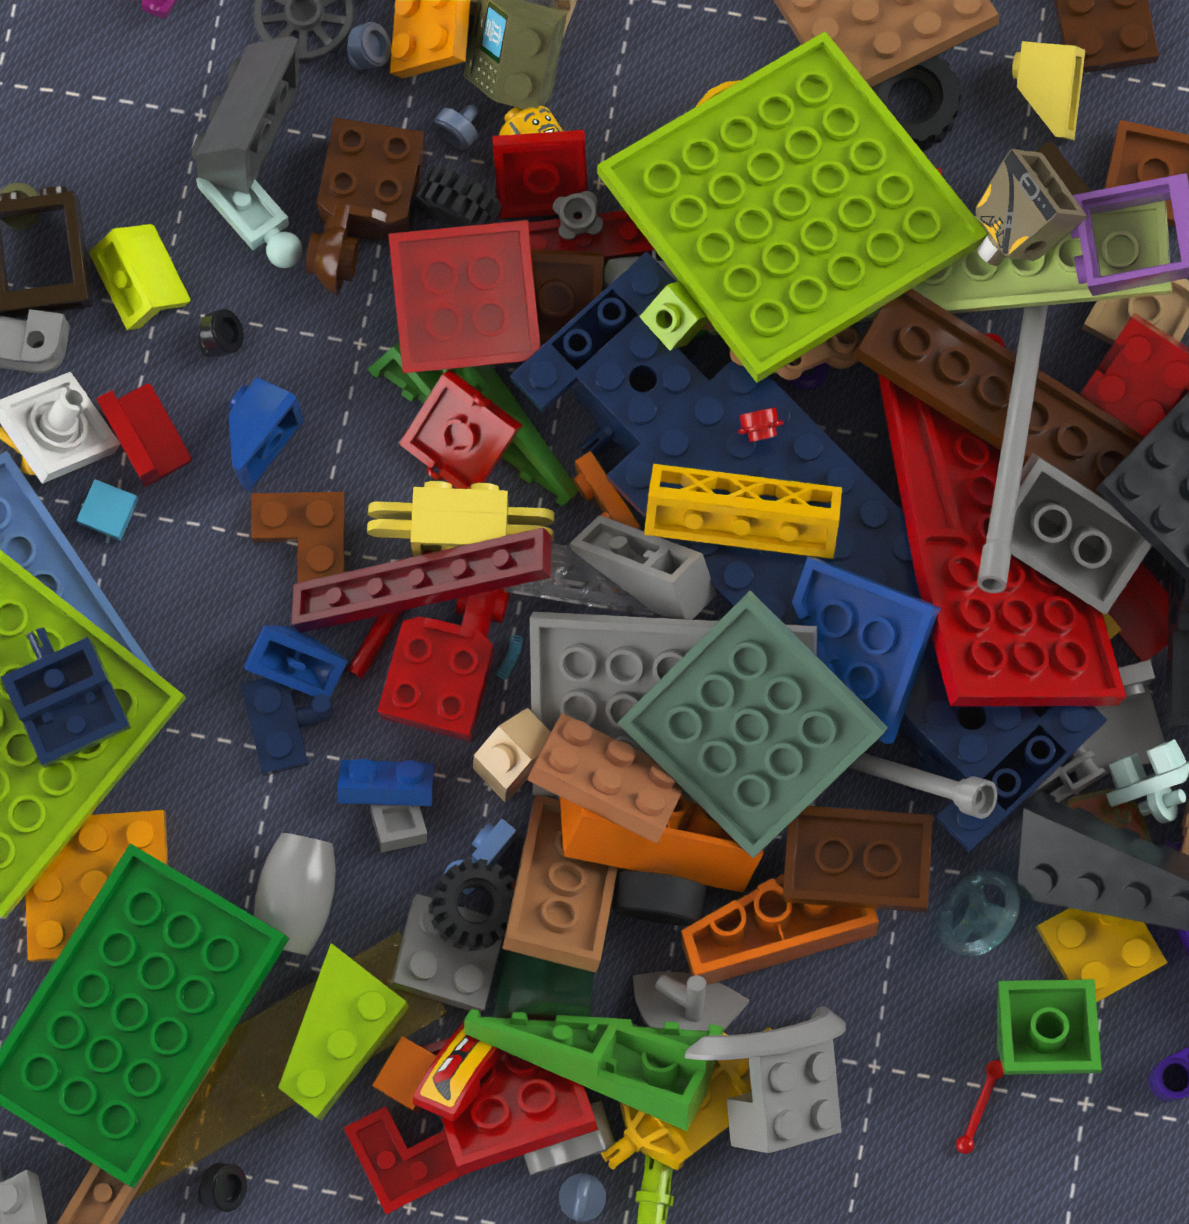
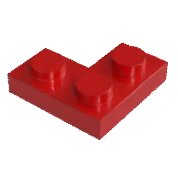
M387 1106L344 1127L349 1141L386 1215L464 1176H460L445 1130L407 1148Z

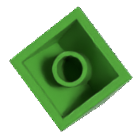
M1094 979L998 982L997 1049L1004 1075L1101 1073L1102 1065Z

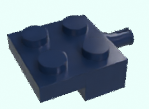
M43 627L36 629L42 647L33 631L26 635L37 660L1 676V679L19 720L24 724L41 765L46 768L131 729V725L94 643L86 637L55 652L46 629Z

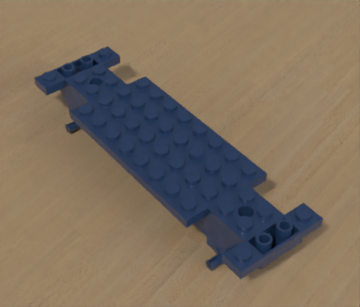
M645 252L510 375L511 381L542 413L568 389L572 388L577 395L578 402L593 416L598 428L584 443L579 445V448L584 454L591 451L595 457L612 443L629 453L625 459L607 474V480L645 519L653 464L842 487L834 559L664 538L665 540L703 553L711 577V584L718 595L731 608L751 591L785 625L805 626L804 621L799 620L792 600L807 557L820 559L921 599L915 577L904 512L770 376L756 383L746 368L736 364L733 360L709 381L695 367L700 360L706 357L701 348L698 350L697 344L692 342L683 352L678 348L670 351L639 317L668 284L676 282L648 252ZM646 375L651 377L656 385L648 392H638L631 387L630 382L637 376ZM776 407L778 419L784 422L783 425L776 427L777 436L749 442L748 433L738 434L737 431L742 429L739 415ZM660 483V487L683 488L681 484ZM712 490L715 494H731L728 490ZM761 495V496H759V497H760L761 499H763V500H770V501L779 500V499H778L777 497H775V496H769V495ZM806 502L810 506L830 508V503ZM931 637L898 731L914 747L919 759L912 768L958 782L975 776L992 781L996 785L998 793L997 802L991 814L986 818L980 819L962 813L954 801L946 806L935 818L969 853L1100 729L1107 719L1095 706H1052L1041 717L1029 706H950ZM966 708L976 710L982 717V727L976 730L964 728L959 723L958 712ZM876 740L868 749H870L878 740ZM907 786L912 792L915 791V788Z

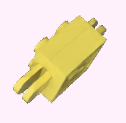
M429 481L424 483V487H413V503L378 501L370 503L368 505V515L377 520L367 523V533L373 537L411 539L413 557L423 555L424 550L437 552L543 528L554 523L555 513L546 508L509 507L508 491L499 490V486L495 484L475 483L471 485V489H454L452 484L448 482ZM544 527L547 530V532L552 536L553 541L554 531L548 527Z

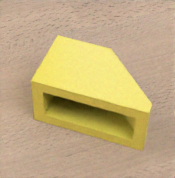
M1022 41L1021 52L1015 53L1012 65V75L1014 79H1017V88L1055 137L1075 140L1085 49L1072 45Z

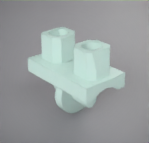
M1175 739L1146 751L1155 772L1146 776L1137 753L1122 757L1109 764L1116 789L1106 794L1111 807L1147 795V800L1139 803V811L1143 816L1152 814L1160 823H1168L1176 819L1178 813L1177 805L1184 803L1186 796L1182 789L1172 791L1170 787L1187 780V777H1189V761L1186 762Z

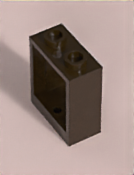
M54 186L39 190L40 196L22 198L21 193L17 192L0 194V218L65 210L74 283L9 291L0 225V316H26L29 314V309L56 312L93 307L80 199L74 191L67 192L66 187Z

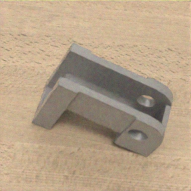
M29 309L28 319L0 316V368L37 374L56 370L62 364L65 357L70 325L64 314ZM43 343L41 347L35 348L38 344Z

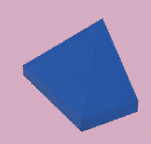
M264 625L244 668L247 671L315 697L318 694H324L330 698L348 660L305 632L300 633L293 626Z

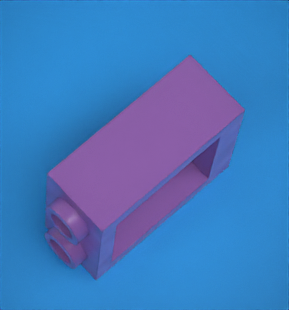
M1186 173L1073 195L1087 215V218L1070 232L1072 239L1080 238L1083 254L1074 257L1079 284L1087 283L1092 296L1189 278V180ZM1171 199L1181 261L1101 276L1091 215Z

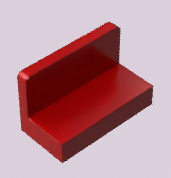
M144 384L119 399L116 398L113 390L96 398L145 488L192 462L191 455L151 384Z
M1142 562L1108 611V614L1122 629L1118 637L1139 662L1150 660L1168 645L1169 594Z

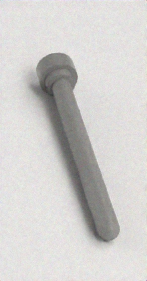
M863 753L848 767L951 799L962 813L980 819L989 816L997 802L998 793L996 785L992 781L975 776L958 782Z

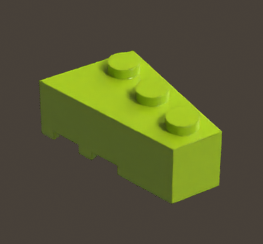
M331 943L278 1088L321 1121L410 1006L399 995Z

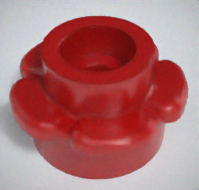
M776 407L739 415L742 429L737 431L738 434L748 433L749 442L777 436L776 427L783 425L784 422L778 419Z

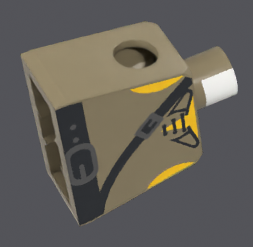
M1011 149L1006 155L976 206V216L989 233L977 247V252L984 261L993 266H999L1006 257L1009 259L1035 261L1045 255L1087 218L1086 213L1042 153Z

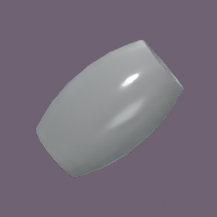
M281 833L266 858L255 895L254 917L289 938L282 951L308 956L323 932L335 891L336 868L332 843L289 833Z

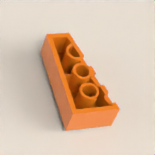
M784 874L775 879L773 877L757 886L756 890L741 899L731 901L681 930V937L691 976H701L706 980V985L876 936L879 920L875 909L782 902Z

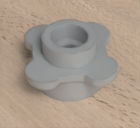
M584 191L571 194L566 198L559 197L554 201L553 211L559 215L561 223L559 235L563 239L570 241L579 234L590 233L591 235H596L602 230L603 220L597 216V197L594 193ZM576 212H580L582 218L575 219L573 215Z

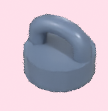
M367 22L352 29L347 42V56L352 68L356 70L373 69L383 66L388 62L391 56V42L387 32L381 25L375 22Z
M468 105L458 113L453 109L443 108L433 120V128L437 135L451 147L458 150H468L478 137L476 129L471 124L477 115L478 109L475 105Z
M578 1173L570 1176L562 1184L559 1191V1204L568 1218L577 1222H588L595 1219L603 1211L606 1204V1192L603 1184L596 1177L587 1173Z

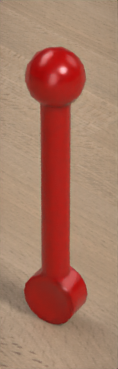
M993 1060L987 1064L985 1068L987 1079L965 1134L956 1141V1148L961 1154H969L974 1150L973 1137L995 1082L1004 1075L1001 1062L998 1060Z

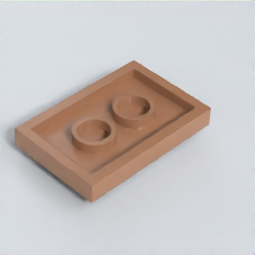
M561 713L527 779L657 844L683 791V788L651 756L633 748L626 742L618 741L590 727L585 722L575 720Z

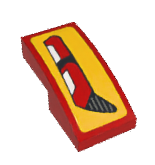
M463 1022L446 1042L427 1070L413 1095V1104L454 1122L479 1095L480 1079L503 1056L505 1051L464 1034Z

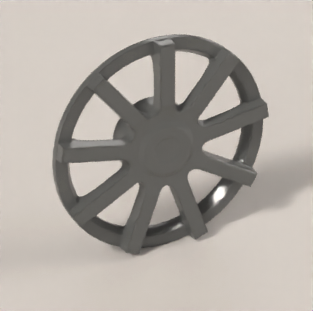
M255 0L254 22L262 41L272 40L265 30L264 24L287 21V26L275 39L290 36L294 31H299V63L319 59L330 53L334 54L338 51V47L346 40L354 25L353 0H345L346 16L327 14L323 11V9L340 0H273L285 7V11L269 15L261 14L263 0ZM326 22L342 25L343 27L339 34L331 40L320 27V23ZM313 31L325 46L307 51L308 32Z

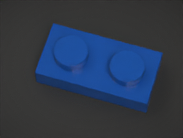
M369 759L341 760L337 801L344 804L432 806L435 763L417 762L414 760L402 762L372 761Z

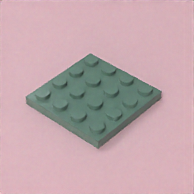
M751 591L617 722L752 858L765 848L880 738L888 728Z

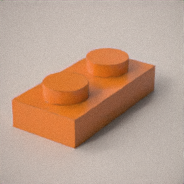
M590 451L575 460L577 476L572 478L584 500L588 502L593 498L602 511L601 516L641 530V526L615 487L607 480V475Z

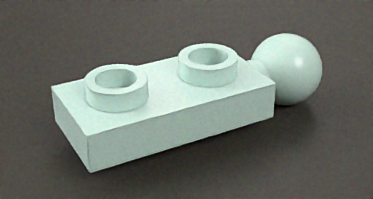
M199 177L196 179L199 190L253 251L266 242V254L273 265L279 268H290L299 262L303 253L301 241L290 232H280L289 226L288 216L256 180L252 184L250 193L245 194Z

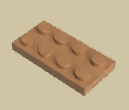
M538 794L535 795L502 949L596 973L601 961L618 867L564 856L560 800Z

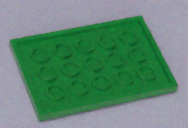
M130 843L0 1048V1106L135 1189L286 946L289 938Z

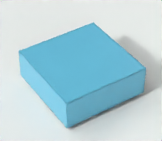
M94 479L76 521L79 525L121 541L139 498L134 494Z

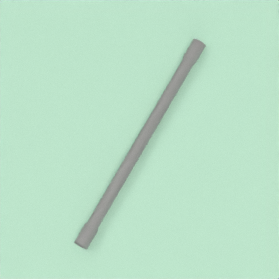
M1048 305L1024 307L987 540L982 549L977 580L978 587L988 593H1000L1006 589L1012 554L1010 544Z

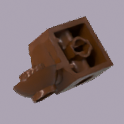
M334 117L317 199L320 219L325 226L322 234L315 232L311 234L306 257V273L315 274L320 283L331 293L338 296L344 280L353 281L359 252L358 238L372 241L375 239L389 241L388 234L411 232L416 208L412 198L420 186L426 157L424 132Z

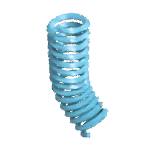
M519 635L509 638L508 653H506L504 661L500 664L501 667H498V673H495L504 681L510 676L509 673H511L519 658L517 655H520L519 652L522 648L523 638Z

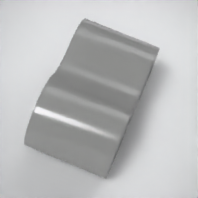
M602 1101L590 1104L598 1130L524 1154L530 1175L542 1173L600 1154L615 1144Z

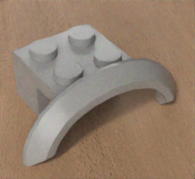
M827 1007L816 1008L810 1020L795 1025L749 1034L709 1035L702 1037L686 1050L685 1059H749L752 1092L727 1098L731 1146L772 1153L842 1132L833 1039L841 1036L846 1031V1023Z

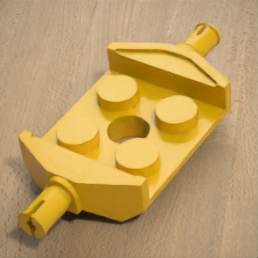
M766 1027L764 1031H768V1030H772V1029L769 1028V1027ZM749 1059L715 1061L706 1097L687 1131L619 1102L626 1130H624L623 1138L607 1150L601 1152L605 1162L609 1161L608 1166L614 1170L632 1154L641 1151L643 1154L678 1171L683 1167L685 1160L729 1127L727 1098L752 1092Z

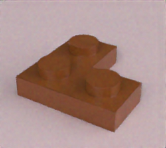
M344 492L251 493V539L253 542H298V583L344 573L345 494Z

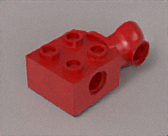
M512 586L458 598L455 613L464 615L461 626L421 616L402 621L377 711L381 719L472 742L496 654L493 644L487 639L492 622L502 624Z

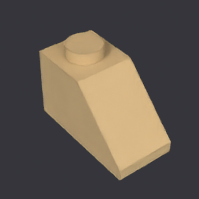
M526 708L496 728L474 754L473 769L504 802H507L528 779L551 732Z

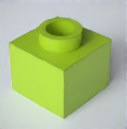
M679 281L668 284L639 316L670 351L687 345L709 321Z

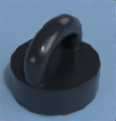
M220 309L208 313L202 318L199 348L204 356L222 357L237 352L241 348L244 340L243 327L233 312L227 309Z
M218 1162L211 1165L206 1170L199 1185L198 1199L200 1204L209 1209L223 1212H231L237 1209L243 1202L247 1191V1178L244 1171L239 1166Z

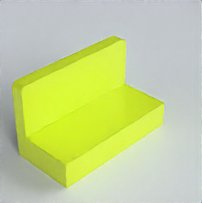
M152 224L114 228L89 251L126 330L140 329L160 310L184 307L191 300L155 226Z

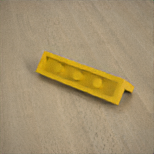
M653 464L644 535L834 559L842 487ZM660 483L681 484L683 488L660 487ZM712 490H728L731 494H715ZM761 495L775 496V497H777L779 500H776V501L763 500V499H761L759 496H761ZM806 502L830 503V508L810 506Z

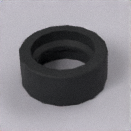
M623 871L617 874L612 909L615 913L638 920L668 925L690 926L702 918L706 888L701 883L682 877L653 872Z

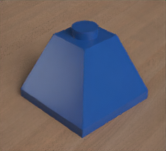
M257 377L249 387L243 385L235 393L229 404V407L232 409L229 412L232 466L242 488L248 492L251 491L305 421L295 395Z

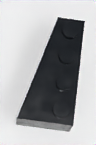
M1040 791L1024 807L1017 898L1189 931V855L1166 845L1159 847L1139 838V833L1123 826L1121 829L1106 824L1095 819V814L1077 807L1074 810L1055 801L1056 797Z

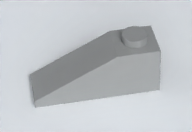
M599 515L569 543L574 553L651 611L668 618L692 620L717 595L715 588L710 582L711 577L703 553L660 537L644 535V531Z

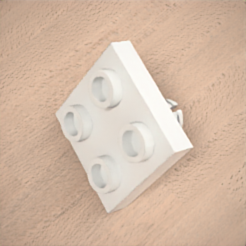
M71 372L0 399V424L42 484L114 454L121 444Z

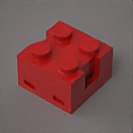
M1134 313L1080 395L1145 437L1189 391V348Z

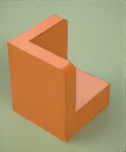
M401 1036L372 1086L419 1114L422 1108L413 1104V1095L436 1055Z

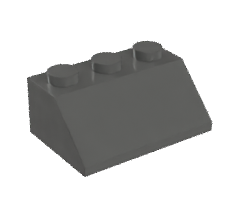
M292 36L248 44L242 59H234L228 72L227 84L229 86L224 97L217 95L209 115V120L212 122L206 133L200 132L193 145L192 158L196 159L197 178L208 180L211 183L236 192L250 193L252 184L257 178L300 86L298 39Z

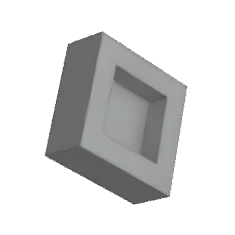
M370 804V814L381 853L427 843V831L420 806Z

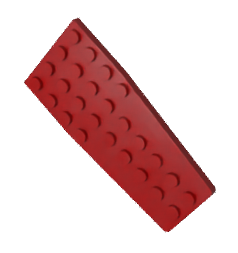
M983 333L1005 347L1003 340L997 334ZM878 373L918 589L922 600L941 607L940 612L936 616L931 637L950 706H1118L1127 696L1101 611L1012 554L1007 585L1004 591L988 593L981 590L977 585L982 549L987 540L986 535L989 528L1001 451Z

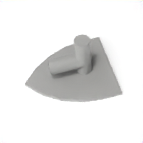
M662 971L633 975L635 1002L647 1027L663 1028L665 1022H679L680 1029L707 1031L709 1024L722 1026L724 1032L749 1004V999L733 989L718 982L706 985V980L698 975L691 976L690 973Z

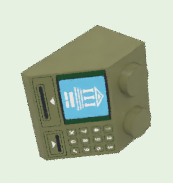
M477 0L464 77L495 102L521 109L530 107L538 109L539 106H544L552 96L568 12L524 0Z

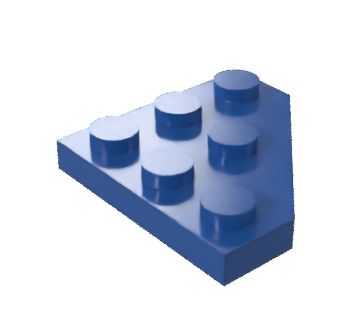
M807 557L792 600L798 618L804 621L805 626H817V657L888 727L885 733L877 740L886 744L894 743L933 633L936 616L940 612L941 607L820 559Z

